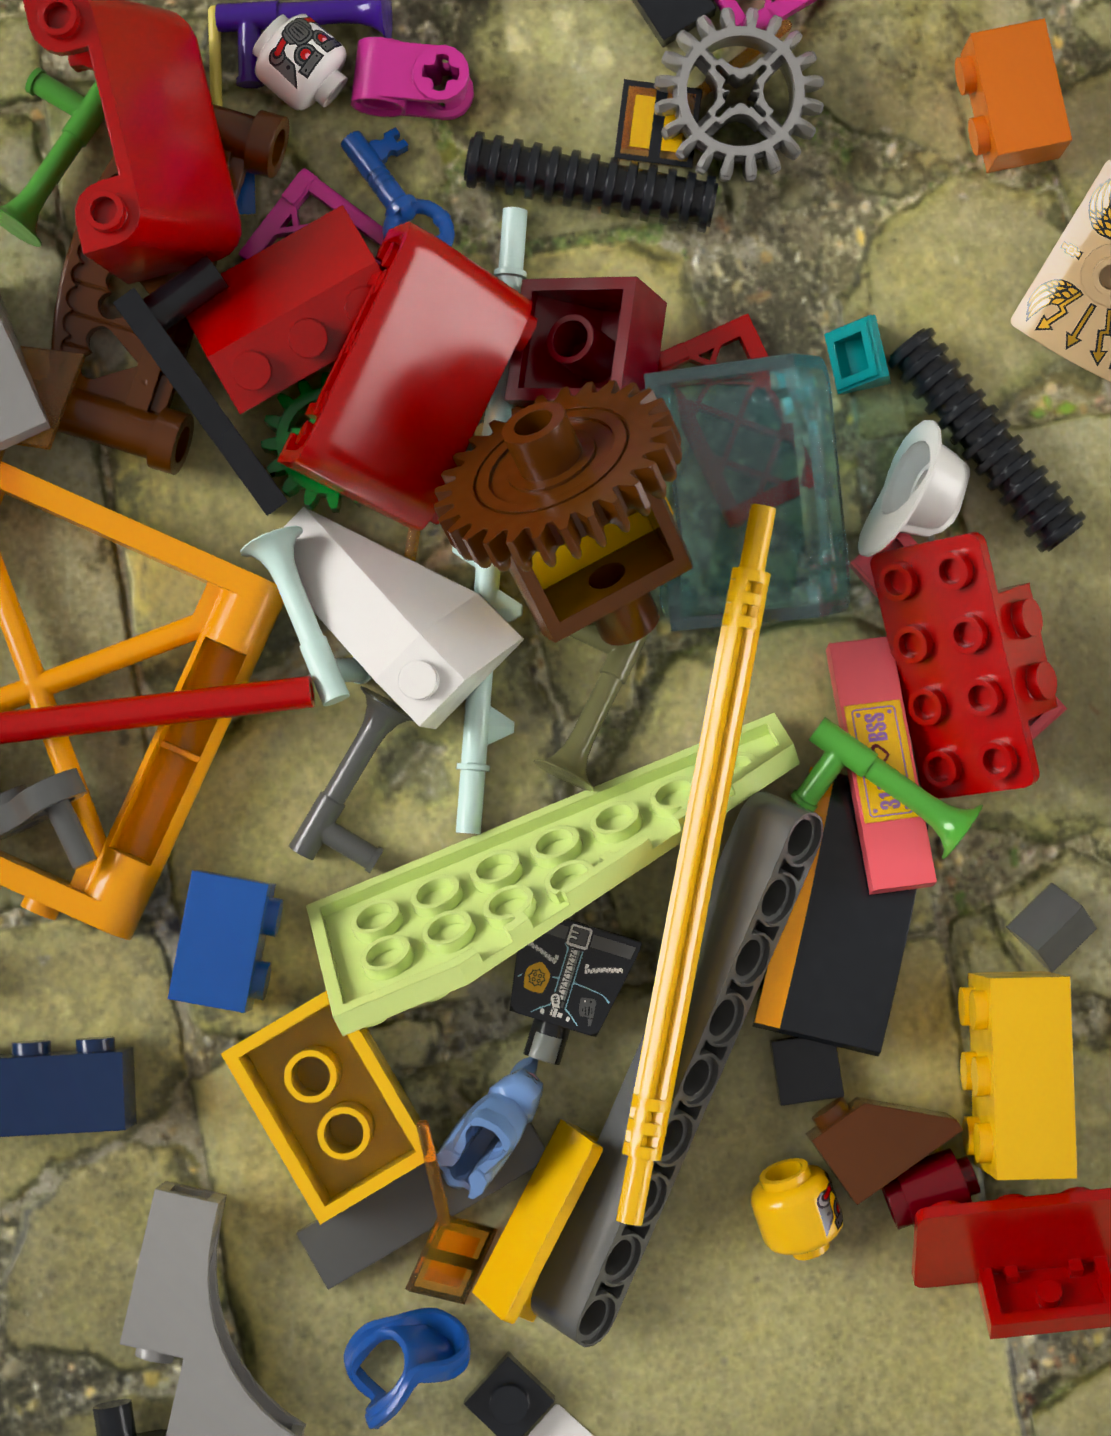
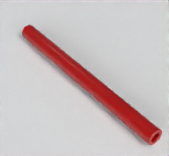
M301 676L0 712V744L314 708V685L311 676Z

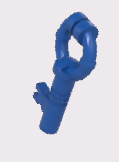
M395 127L384 133L382 140L375 139L370 142L366 140L360 131H354L347 135L341 142V148L387 209L382 227L383 240L389 229L408 221L410 222L416 214H421L433 219V223L439 228L440 233L436 237L452 247L455 232L450 214L430 200L416 199L414 195L406 194L385 166L390 156L398 157L408 151V143L405 139L397 142L400 139V133Z

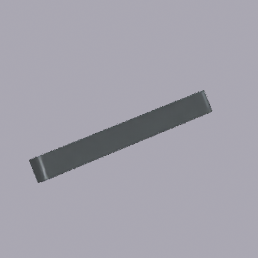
M759 791L753 794L744 803L715 869L661 1161H654L642 1226L618 1222L616 1217L628 1156L622 1153L644 1035L597 1141L603 1147L602 1154L544 1265L532 1293L531 1309L534 1315L583 1347L594 1346L600 1342L609 1332L617 1317L821 844L824 825L822 818L816 812L766 791Z

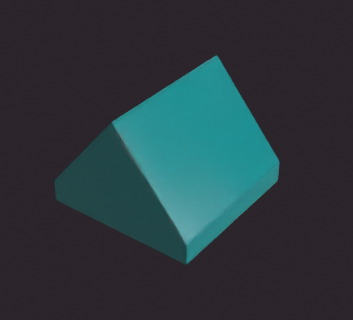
M876 315L865 316L824 334L838 394H847L891 384Z

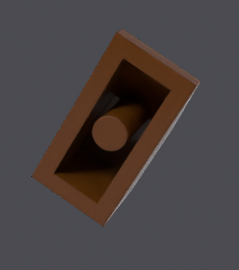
M840 1097L827 1104L812 1117L816 1126L805 1134L856 1205H859L963 1131V1128L955 1118L945 1112L856 1097L847 1103L844 1097Z

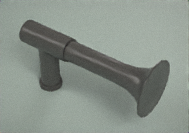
M361 686V690L366 695L367 704L364 721L328 785L318 795L289 847L299 855L314 860L324 843L364 867L366 872L371 873L384 849L380 846L378 848L338 825L336 821L345 808L344 803L386 735L399 724L413 721V719L399 705Z

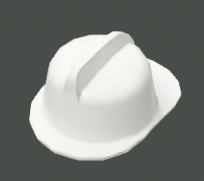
M922 421L902 441L892 460L884 487L860 533L858 541L860 555L871 557L880 552L899 532L928 537L943 532L955 521L960 512L970 478V468L956 453L942 444L941 429L936 421Z

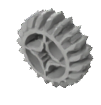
M752 7L748 8L743 26H736L732 8H723L720 14L721 30L716 31L712 21L706 15H702L696 22L697 30L701 37L700 41L691 33L681 30L677 34L676 41L686 54L685 57L676 52L665 51L661 60L666 68L677 73L676 76H656L654 82L655 89L672 94V98L662 99L655 103V114L659 116L675 114L676 120L662 128V137L668 140L683 133L686 140L680 144L675 155L679 160H684L694 148L703 153L695 169L701 175L707 172L712 159L721 161L722 164L719 171V180L721 182L730 181L734 164H742V174L745 181L753 182L757 178L756 161L760 159L765 169L771 175L778 173L781 165L775 151L779 149L787 158L795 160L801 154V149L791 135L810 140L816 132V128L810 122L801 118V116L820 115L824 107L823 102L805 97V93L817 91L824 85L822 76H803L802 74L803 70L809 68L817 60L815 52L807 51L798 57H795L792 53V50L797 47L803 35L798 30H795L788 35L784 42L775 35L782 24V18L777 15H773L769 20L766 30L756 28L759 17L758 9ZM730 46H744L758 50L765 55L749 67L738 68L727 63L722 57L717 59L712 52ZM695 66L706 76L704 81L713 91L715 99L714 105L698 123H696L691 114L687 100L688 78ZM778 69L781 70L786 80L789 92V107L783 125L771 115L774 110L766 102L763 93L764 85ZM756 75H761L755 81L751 89L752 92L747 99L754 102V107L748 108L745 104L739 103L734 108L729 107L720 117H717L730 92L729 90L722 89L724 83L725 85L729 83L737 89L744 83L747 85ZM738 122L745 124L754 132L759 130L766 140L748 146H733L713 139L712 136L727 124Z

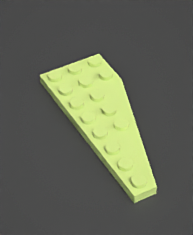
M775 713L742 726L726 813L800 764L794 743ZM699 744L593 787V791H582L306 905L332 1016L342 1036L362 1028L376 1026L393 1015L425 1002L437 1001L445 997L449 992L470 984L679 845L683 833Z

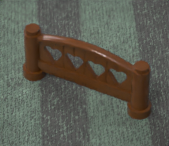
M213 104L237 202L247 172L270 179L274 178L278 173L287 149L290 128L289 119L286 116L265 110H260L256 116ZM114 155L98 181L119 175ZM76 226L65 258L56 297L51 337V372L49 378L44 379L42 382L33 380L49 421L50 430L146 458L149 468L176 475L181 470L191 446L194 431L193 415L170 408L176 391L123 316L116 319L103 317L101 305L104 299L112 294L109 288V280L113 274L83 254ZM217 261L212 262L213 265L216 267ZM183 270L144 280L140 284L151 294ZM185 317L166 332L186 358L194 331ZM101 329L112 331L138 363V366L94 379L84 377L81 369L84 359L93 353L90 348V338L96 331Z

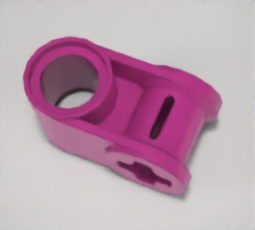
M367 37L358 41L351 106L355 110L379 117L410 116L453 120L464 115L471 107L474 98V88L469 74V66L464 55L456 48L447 45L402 42L385 37ZM449 75L453 77V80L447 81L445 90H435L434 86L441 84L442 76Z

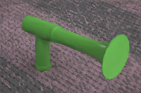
M38 67L33 70L27 79L26 92L32 96L36 95L71 115V117L63 127L61 136L28 184L14 199L0 206V226L20 240L30 245L41 247L42 242L36 233L40 211L82 147H86L96 133L105 116L96 81L88 93L83 96L47 75L45 70Z
M824 717L809 738L810 742L825 752L800 787L791 794L792 799L797 804L814 812L818 807L817 804L844 766H846L861 778L864 776L926 821L941 839L944 848L942 859L947 858L959 844L983 807L980 804L973 809H961L948 805L932 796L877 757L878 754L826 717Z

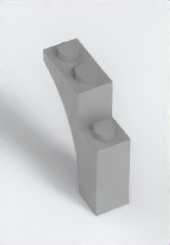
M164 1181L154 1191L120 1344L136 1348L135 1356L150 1362L167 1364L172 1363L174 1357L183 1358L166 1436H304L306 1424L276 1403L253 1378L238 1354L223 1316L218 1291L217 1247L227 1194Z

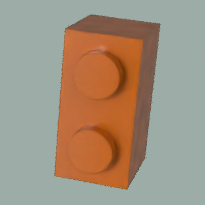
M1045 18L971 33L960 54L961 57L955 59V76L960 94L962 96L969 94L974 117L969 118L968 121L969 140L974 155H983L986 173L1059 159L1071 143L1072 136Z

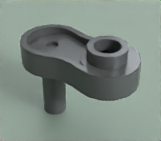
M77 768L52 775L28 788L24 784L1 793L0 840L30 829L49 818L73 870L97 860L71 804L87 794V789Z

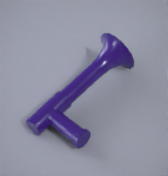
M276 0L217 4L215 8V20L218 31L221 33L238 32V77L236 78V84L242 88H260L264 86L255 74L257 57L252 53V50L261 36V30H265L280 15L284 14L290 19L299 14H306L319 25L361 24L375 28L385 38H392L393 16L391 0H318L281 3Z

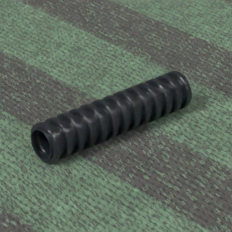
M477 131L474 137L472 136L470 139L464 170V180L468 188L474 189L477 183L486 184V191L494 192L496 187L505 188V195L513 196L516 190L523 191L525 199L532 200L534 195L538 194L543 195V201L546 203H552L554 198L563 199V206L571 207L573 201L582 203V209L590 211L592 205L601 206V213L609 214L611 209L621 210L620 216L628 218L630 212L640 214L639 220L645 222L648 221L649 216L659 218V224L667 225L668 220L678 221V228L686 229L687 224L690 223L697 225V231L703 233L711 225L719 184L716 183V176L708 175L707 180L703 181L696 179V172L689 171L687 177L677 176L678 170L675 168H669L667 174L658 172V165L650 164L648 170L639 168V162L633 160L630 161L629 166L620 165V158L611 157L609 163L600 161L601 155L592 153L590 159L581 157V151L573 149L571 155L562 154V147L553 146L552 151L543 150V144L535 142L532 148L525 147L523 139L516 138L513 144L505 143L504 136L496 135L494 140L485 139V132Z
M932 327L926 330L925 328L921 329L890 355L891 359L887 364L891 369L898 367L902 371L903 375L900 377V380L904 385L911 382L916 388L912 395L916 400L924 398L928 403L925 407L928 415L936 413L941 419L937 423L940 429L948 428L953 434L949 439L954 446L960 443L964 447L963 458L966 461L972 458L978 466L974 469L976 474L981 476L985 473L990 479V482L987 484L989 490L994 491L998 489L1003 495L999 500L1002 506L1005 507L1008 504L1012 506L1016 511L1012 514L1015 522L1021 519L1028 527L1024 530V533L1028 537L1035 535L1040 543L1036 546L1041 553L1046 550L1048 552L1084 525L1082 521L1086 519L1085 514L1082 511L1075 514L1070 507L1074 502L1072 498L1066 496L1063 499L1057 490L1061 488L1059 482L1055 480L1050 483L1044 476L1049 471L1045 465L1039 468L1032 460L1036 457V454L1032 450L1025 452L1020 444L1024 441L1019 434L1013 437L1007 429L1011 424L1007 419L1000 422L995 415L999 410L995 404L987 406L983 401V398L986 396L984 390L981 388L975 391L970 385L974 380L970 373L963 376L958 370L961 362L957 358L950 360L945 353L949 348L945 343L938 345L934 341L935 330Z

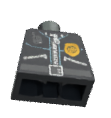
M567 918L519 950L516 955L510 1011L534 1018L523 1054L547 1063L560 1065L570 1030L597 1037L640 952L642 942Z

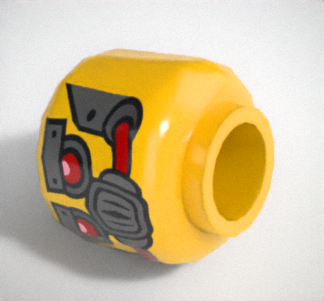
M801 1158L785 1159L768 1166L759 1175L760 1181L751 1192V1206L764 1243L773 1252L793 1255L797 1260H810L821 1256L829 1249V1242L837 1237L843 1227V1213L829 1174L821 1167L808 1164L805 1159Z

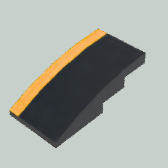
M813 767L809 768L807 775L810 773ZM839 774L817 804L818 807L814 811L822 818L824 825L821 844L761 981L752 1027L879 1056L896 991L917 889L869 895L848 775Z

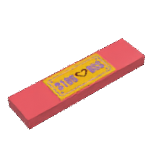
M887 636L829 643L826 648V656L839 727L878 754L877 757L919 786L896 660L890 652ZM847 768L869 895L933 887L937 883L926 821L864 776L861 778Z

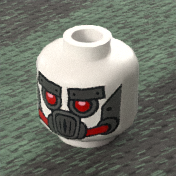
M284 14L280 15L265 29L252 50V53L257 57L255 66L257 78L295 110H304L312 106L316 101L323 107L328 106L342 91L348 80L341 73L346 61V49L306 14H299L290 19Z

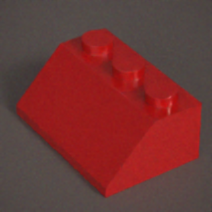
M343 205L221 273L229 287L186 317L206 357L240 414L337 360L371 289L367 284L372 274L382 271Z

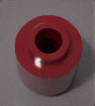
M950 1148L926 1156L881 1188L898 1230L911 1225L915 1228V1214L924 1207H930L937 1202L947 1200L968 1203L972 1202L971 1196L981 1193L977 1177L968 1157L964 1156L956 1159Z

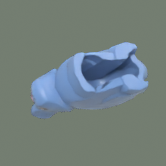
M528 1057L519 1061L513 1067L510 1074L504 1076L491 1086L488 1094L467 1110L449 1132L431 1162L434 1172L438 1168L443 1171L442 1177L448 1186L459 1190L465 1188L469 1190L468 1198L475 1199L483 1194L507 1162L521 1140L527 1124L533 1121L540 1103L543 1083L536 1076L538 1059Z

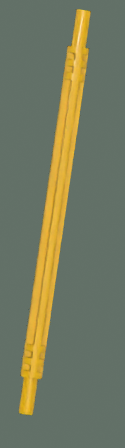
M751 504L739 567H732L622 1149V1153L627 1155L628 1159L616 1221L629 1225L642 1226L654 1161H661L771 577L770 573L765 572L776 508L767 505Z

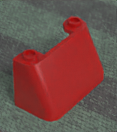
M23 0L29 29L34 40L49 53L58 56H68L70 66L77 73L86 70L94 71L119 174L118 176L103 179L88 186L78 198L75 207V222L83 254L128 285L185 270L204 255H207L211 262L230 255L238 246L242 235L241 218L198 40L191 26L176 12L129 0Z
M408 221L389 229L375 259L382 262L381 266L387 268V270L372 274L367 284L371 289L317 401L310 403L305 415L316 420L315 423L307 420L298 435L293 432L290 433L277 462L412 530L420 531L429 522L435 525L439 524V517L434 509V504L439 502L435 494V488L445 484L441 474L444 470L457 467L452 457L455 453L466 451L470 443L469 439L473 436L513 351L521 352L528 344L536 328L537 318L531 315L533 302L432 233Z

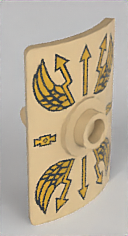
M1108 160L1014 312L1011 324L1046 348L1110 382L1111 160Z

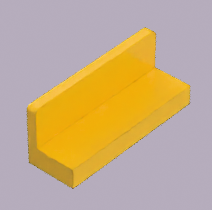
M560 1119L472 1291L499 1319L510 1324H514L518 1317L534 1322L536 1315H534L531 1309V1297L536 1282L603 1151V1147L597 1143L600 1136L563 1119Z

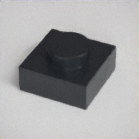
M508 1351L464 1400V1405L497 1436H523L555 1402V1395Z

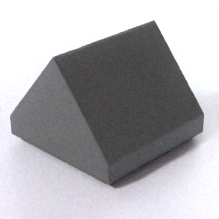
M1050 883L1006 926L1051 973L1097 929L1084 907L1053 883Z

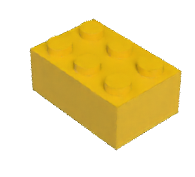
M1046 971L968 973V987H960L958 994L960 1023L962 1026H969L970 1051L962 1052L960 1059L963 1090H972V1116H964L962 1124L965 1154L974 1155V1164L996 1180L1077 1179L1070 976Z
M327 991L220 1053L320 1225L433 1158L438 1147L368 1028H362L342 1036L332 1016Z

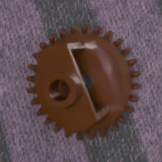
M610 380L597 391L592 381L586 382L576 395L572 396L569 387L566 386L561 388L554 401H548L542 394L537 396L535 403L523 409L519 406L512 408V417L507 422L493 420L488 423L493 433L490 436H472L469 442L473 450L455 453L452 458L457 467L444 470L441 477L445 484L435 488V494L439 502L434 504V509L450 544L457 549L458 553L465 560L474 561L481 568H488L493 563L494 567H497L501 572L509 570L539 630L554 643L593 622L602 640L610 645L630 644L648 635L656 627L660 618L659 609L650 591L693 569L691 555L665 500L667 487L665 481L673 482L677 478V465L682 461L681 436L663 398L657 399L654 391L650 388L640 392L637 383L634 382L620 390L617 381ZM638 512L640 515L648 518L653 531L550 587L542 589L532 569V556L539 551L544 563L553 568L557 562L555 553L559 546L565 545L574 558L580 559L582 556L580 544L583 537L588 535L599 546L606 547L605 525L609 523L617 525L622 532L628 533L630 531L629 516Z

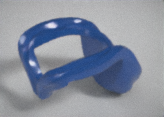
M421 1308L368 1322L358 1329L345 1348L344 1365L355 1387L371 1400L365 1409V1419L369 1429H379L400 1411L419 1383L444 1382L454 1379L463 1373L469 1364L471 1355L469 1332L460 1320L438 1308ZM385 1340H394L402 1349L404 1369L396 1385L386 1393L366 1374L360 1365L379 1343Z

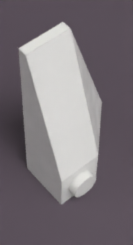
M303 507L284 526H299L303 529V533L296 539L294 545V561L313 612L374 681L419 727L437 729L524 640L480 594L308 508Z

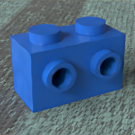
M192 870L168 999L246 1013L253 1009L254 999L265 1000L271 975V962L262 961L266 935L277 936L283 910V899L274 898L276 884L203 870Z

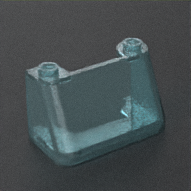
M791 353L645 373V389H642L641 392L650 388L654 391L657 399L663 398L681 436L682 461L677 465V478L672 482L676 524L691 555L693 569L660 586V604L665 617L670 618L671 632L721 627L732 567H739L751 504H761L776 508L765 572L770 573L771 577L762 623L819 618L846 611L849 607L851 595L850 571L829 374L824 360L820 356Z

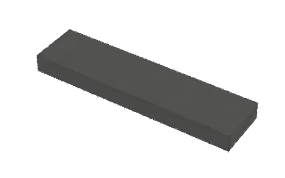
M530 1122L527 1124L521 1140L507 1162L483 1194L475 1199L468 1198L469 1190L465 1188L459 1190L448 1186L443 1180V1171L438 1168L434 1172L431 1162L433 1158L323 1224L320 1225L318 1220H315L298 1230L296 1234L329 1290L431 1230L439 1212L454 1216L536 1168L546 1147ZM440 1219L439 1224L443 1223L446 1220Z

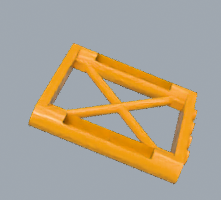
M0 461V504L6 494L207 584L193 615L44 671L0 552V626L20 678L19 681L0 687V712L12 711L27 704L31 708L57 705L54 698L56 693L196 640L197 642L174 691L249 682L284 605L277 585L274 582ZM232 717L158 726L107 838L69 736L42 739L55 774L77 768L87 789V794L71 804L97 860L76 869L70 882L0 850V889L1 886H4L24 895L20 906L42 917L56 920L59 912L106 933L131 940Z

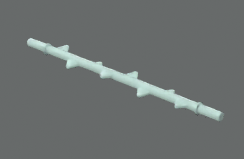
M505 207L502 214L499 266L494 270V276L520 293L522 279H527V272L523 270L528 211L520 207ZM510 359L488 403V410L484 411L482 422L478 424L474 432V436H490L493 432L488 423L493 420L507 422L512 417L511 409L513 405L504 400ZM452 546V552L476 568L474 592L480 594L508 623L521 617L523 605L499 590L501 571L494 567L493 563L488 568H481L474 561L465 560L458 553L457 549ZM493 672L466 698L461 763H457L456 769L460 770L456 833L481 834L485 773L490 772V766L486 765L487 746L514 733L515 722L491 706Z

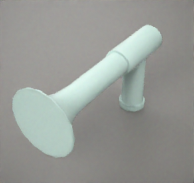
M299 526L279 528L265 533L244 545L240 550L241 556L256 558L270 572L301 644L299 648L323 706H330L350 696L345 682L364 684L369 682L372 677L354 657H334L326 636H323L294 561V545L296 539L303 533V529Z

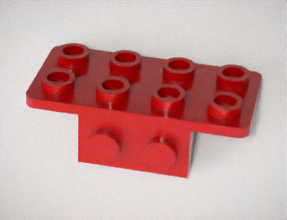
M978 532L965 533L876 553L871 559L870 566L890 652L896 660L907 724L922 788L932 796L944 799L1026 788L1035 784L1039 779L1040 771L1028 720L1058 707L1055 696L1057 678L1053 667L1047 661L1041 635L1043 626L1042 613L1038 603L1033 599L1030 583L1009 586L998 590L986 539Z
M1073 1187L1061 1193L1035 1196L1007 1194L995 1200L968 1203L947 1200L937 1202L930 1207H924L916 1212L912 1259L914 1285L919 1288L977 1283L990 1339L1111 1327V1188L1091 1190L1086 1187Z

